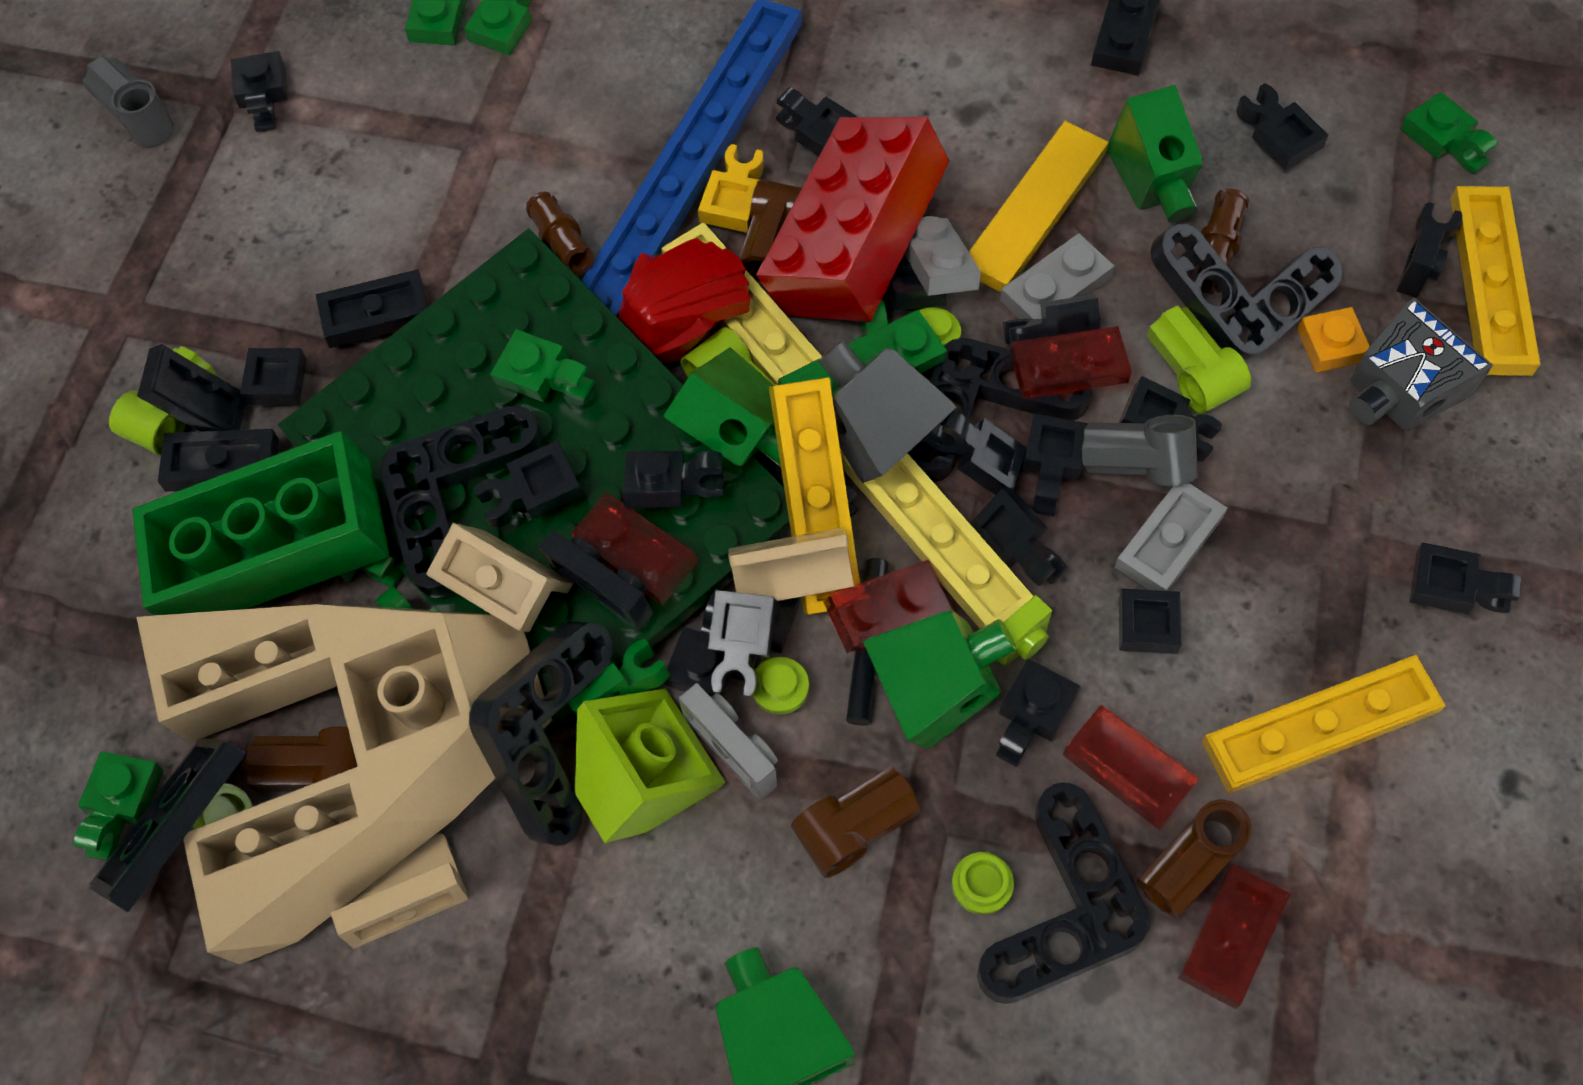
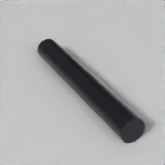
M870 558L866 561L863 605L860 607L846 716L848 723L858 726L868 725L870 721L876 670L863 641L881 632L889 563L880 558Z

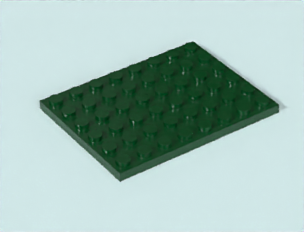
M530 228L521 233L278 424L279 428L296 447L342 431L372 461L389 555L395 559L394 563L414 585L406 572L381 475V462L384 455L391 447L401 442L505 407L520 406L531 411L543 431L544 441L542 447L556 440L560 442L584 495L534 519L531 518L526 507L517 510L514 519L510 523L502 527L492 528L486 520L484 513L497 508L502 498H493L488 502L481 503L473 489L485 480L498 479L505 481L512 478L509 469L505 468L443 489L452 523L482 529L551 570L553 569L538 548L553 529L570 542L575 536H579L602 555L601 564L614 573L622 567L635 575L647 587L644 596L654 614L638 631L573 584L568 594L555 591L550 592L530 632H525L530 652L568 622L599 623L610 633L613 643V653L609 665L614 663L619 670L623 665V657L626 650L633 643L646 639L652 649L710 599L713 592H716V590L720 591L734 579L732 568L730 567L728 548L781 539L791 530L784 487L753 456L743 466L735 465L722 456V474H724L723 496L706 498L699 495H683V503L680 508L624 507L622 491L627 451H683L684 462H688L694 455L700 452L714 450L663 417L683 384ZM515 329L562 345L569 356L568 359L577 361L587 367L584 377L592 379L594 385L585 401L574 399L562 392L550 389L544 402L496 385L490 373ZM520 425L511 428V437L509 438L511 443L521 441V432L523 430ZM490 434L483 436L490 449V453L496 451L491 442L493 439ZM471 441L459 442L451 449L449 461L454 464H463L470 461L476 453L477 445ZM414 461L405 464L406 470L402 476L412 491H419L420 488L417 486L413 474V468L417 466ZM422 507L414 511L408 521L409 529L417 532L428 529L436 519V510L431 507ZM433 546L424 548L429 554L431 564L436 556ZM415 586L426 601L438 611L490 614L455 592L446 597L434 598L426 596ZM582 638V640H583V642H584V645H585V644H586V640H585V638ZM582 652L579 653L575 658L584 659ZM543 667L537 674L544 696H546L551 687V676L547 668ZM568 703L551 717L552 721L543 729L546 737L550 736L574 715Z

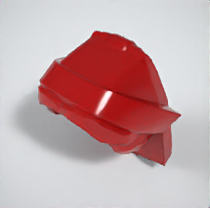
M698 238L688 240L658 257L641 252L635 262L628 284L622 290L623 300L619 310V320L661 363L681 361L682 357L709 338L710 331L715 328L718 321L749 312L750 296L748 289L750 284L744 275L746 269L740 258L729 249H721L712 241L704 243Z

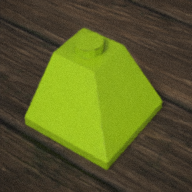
M666 688L584 701L577 708L575 794L604 843L647 833L717 791L725 783Z

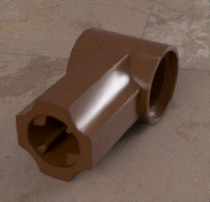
M759 179L755 186L750 207V226L739 255L745 269L755 281L760 282L756 274L802 189L801 187Z
M341 726L324 728L319 731L318 736H255L252 744L247 748L245 760L248 777L247 785L253 791H296L358 767L348 727Z
M891 766L839 799L835 796H829L814 803L794 819L791 828L823 877L830 878L843 872L860 860L868 852L869 845L920 814L921 807L916 800L913 789L904 776Z
M1219 799L1204 805L1193 820L1136 880V884L1144 892L1145 897L1160 911L1169 914L1175 920L1178 919L1226 865L1246 846L1251 837L1252 829L1248 814L1241 806L1229 800ZM1217 821L1225 825L1232 837L1231 845L1223 847L1210 842L1203 829L1204 822Z

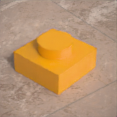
M1353 307L1303 317L1297 327L1315 373L1359 364L1363 355L1370 347Z

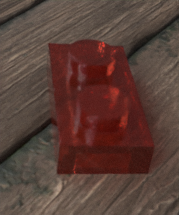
M1118 326L1012 342L1010 355L1022 399L1129 383L1132 373Z
M605 492L570 534L572 539L575 536H579L591 544L602 555L603 558L600 562L614 572L622 567L635 575L647 587L645 594L662 606L698 563L696 554L631 508H625L624 503L608 492Z
M929 560L854 585V587L830 594L823 601L847 654L864 648L863 641L870 637L944 611H952Z
M1102 705L1097 708L1067 744L1062 756L1158 830L1162 828L1199 780L1198 777Z
M1232 864L1222 881L1178 979L1237 1009L1243 1002L1290 897V893Z

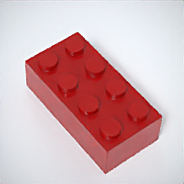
M928 117L839 118L756 274L772 300L786 316L871 322L950 162Z

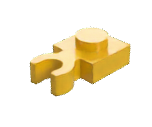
M731 144L726 149V173L712 170L698 209L699 223L704 222L708 225L748 232L752 196L755 186L759 181L758 179L764 170L762 150L756 149L754 158L750 162L739 163L737 162V145Z

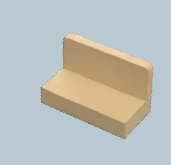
M456 523L452 524L426 573L427 576L521 632H530L551 591L568 594L573 585V582L482 529Z
M841 527L728 548L736 593L772 596L777 601L854 587L847 550L848 539L846 532Z
M438 833L345 906L330 913L337 935L355 949L469 900L448 840L444 834Z

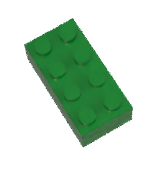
M342 431L132 508L143 608L153 615L247 609L390 557L372 461Z

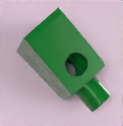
M1175 85L1126 99L1109 140L1107 152L1137 208L1145 210L1161 205L1168 222H1178L1186 219L1197 210L1189 189L1202 167V157Z
M729 347L690 374L663 417L710 449L722 453L724 458L735 465L743 466L752 456L761 451L781 467L769 386L774 385Z
M944 611L863 641L907 741L924 749H929L998 697L1001 692L1000 687L989 665L1017 650L1010 632L1001 619H997L973 633L968 622L953 611Z
M758 947L744 950L725 962V967L737 993L715 1004L734 1085H814L855 1065V1053L852 1046L798 967L790 968L772 977Z

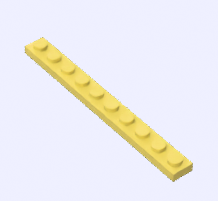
M703 222L665 245L661 250L663 254L694 238H698L704 243L712 241L721 249H726V247ZM746 270L744 275L750 284L748 289L750 296L749 312L718 321V325L721 328L727 327L736 333L747 347L753 363L770 380L778 385L779 378L822 356ZM840 448L842 466L846 474L980 629L997 619H1001L1004 622L1033 597L1030 591L908 453L883 476L862 483Z

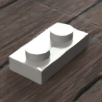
M922 217L904 255L910 262L927 295L979 290L981 271L948 218Z
M1078 233L1003 287L1000 301L1019 319H1042L1040 303L1089 295L1112 278L1115 266Z
M1190 483L1173 486L1120 554L1114 568L1148 590L1169 591L1221 522L1228 507Z
M696 683L679 697L682 714L688 724L759 802L777 787L776 768L773 766L778 762L775 754L758 735L754 734L749 739L737 727L735 722L739 718L736 712L719 693H715L710 697Z

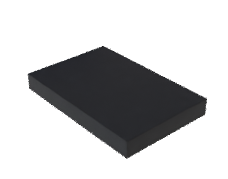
M198 739L89 883L91 885L89 889L128 913L246 755V752L227 740Z

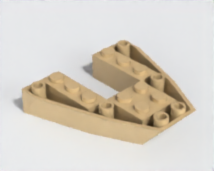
M320 604L136 617L158 722L186 740L194 742L337 687L358 767L189 831L185 835L183 840L207 953L240 965L299 942L331 916L330 912L345 906L452 822L495 779L472 735L469 726V713L473 702L482 692L530 653L525 632L516 630L492 614ZM537 674L534 680V688L537 696L542 699L545 696ZM500 708L499 710L501 712V716L505 714L509 710V708ZM551 718L541 726L542 729L552 721ZM501 722L496 725L498 730H502Z

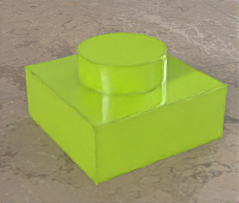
M1037 595L1033 596L1003 622L1017 648L1016 651L997 660L1004 668L1019 656L1024 660L1031 658L1043 647L1049 638L1046 631L1052 609Z

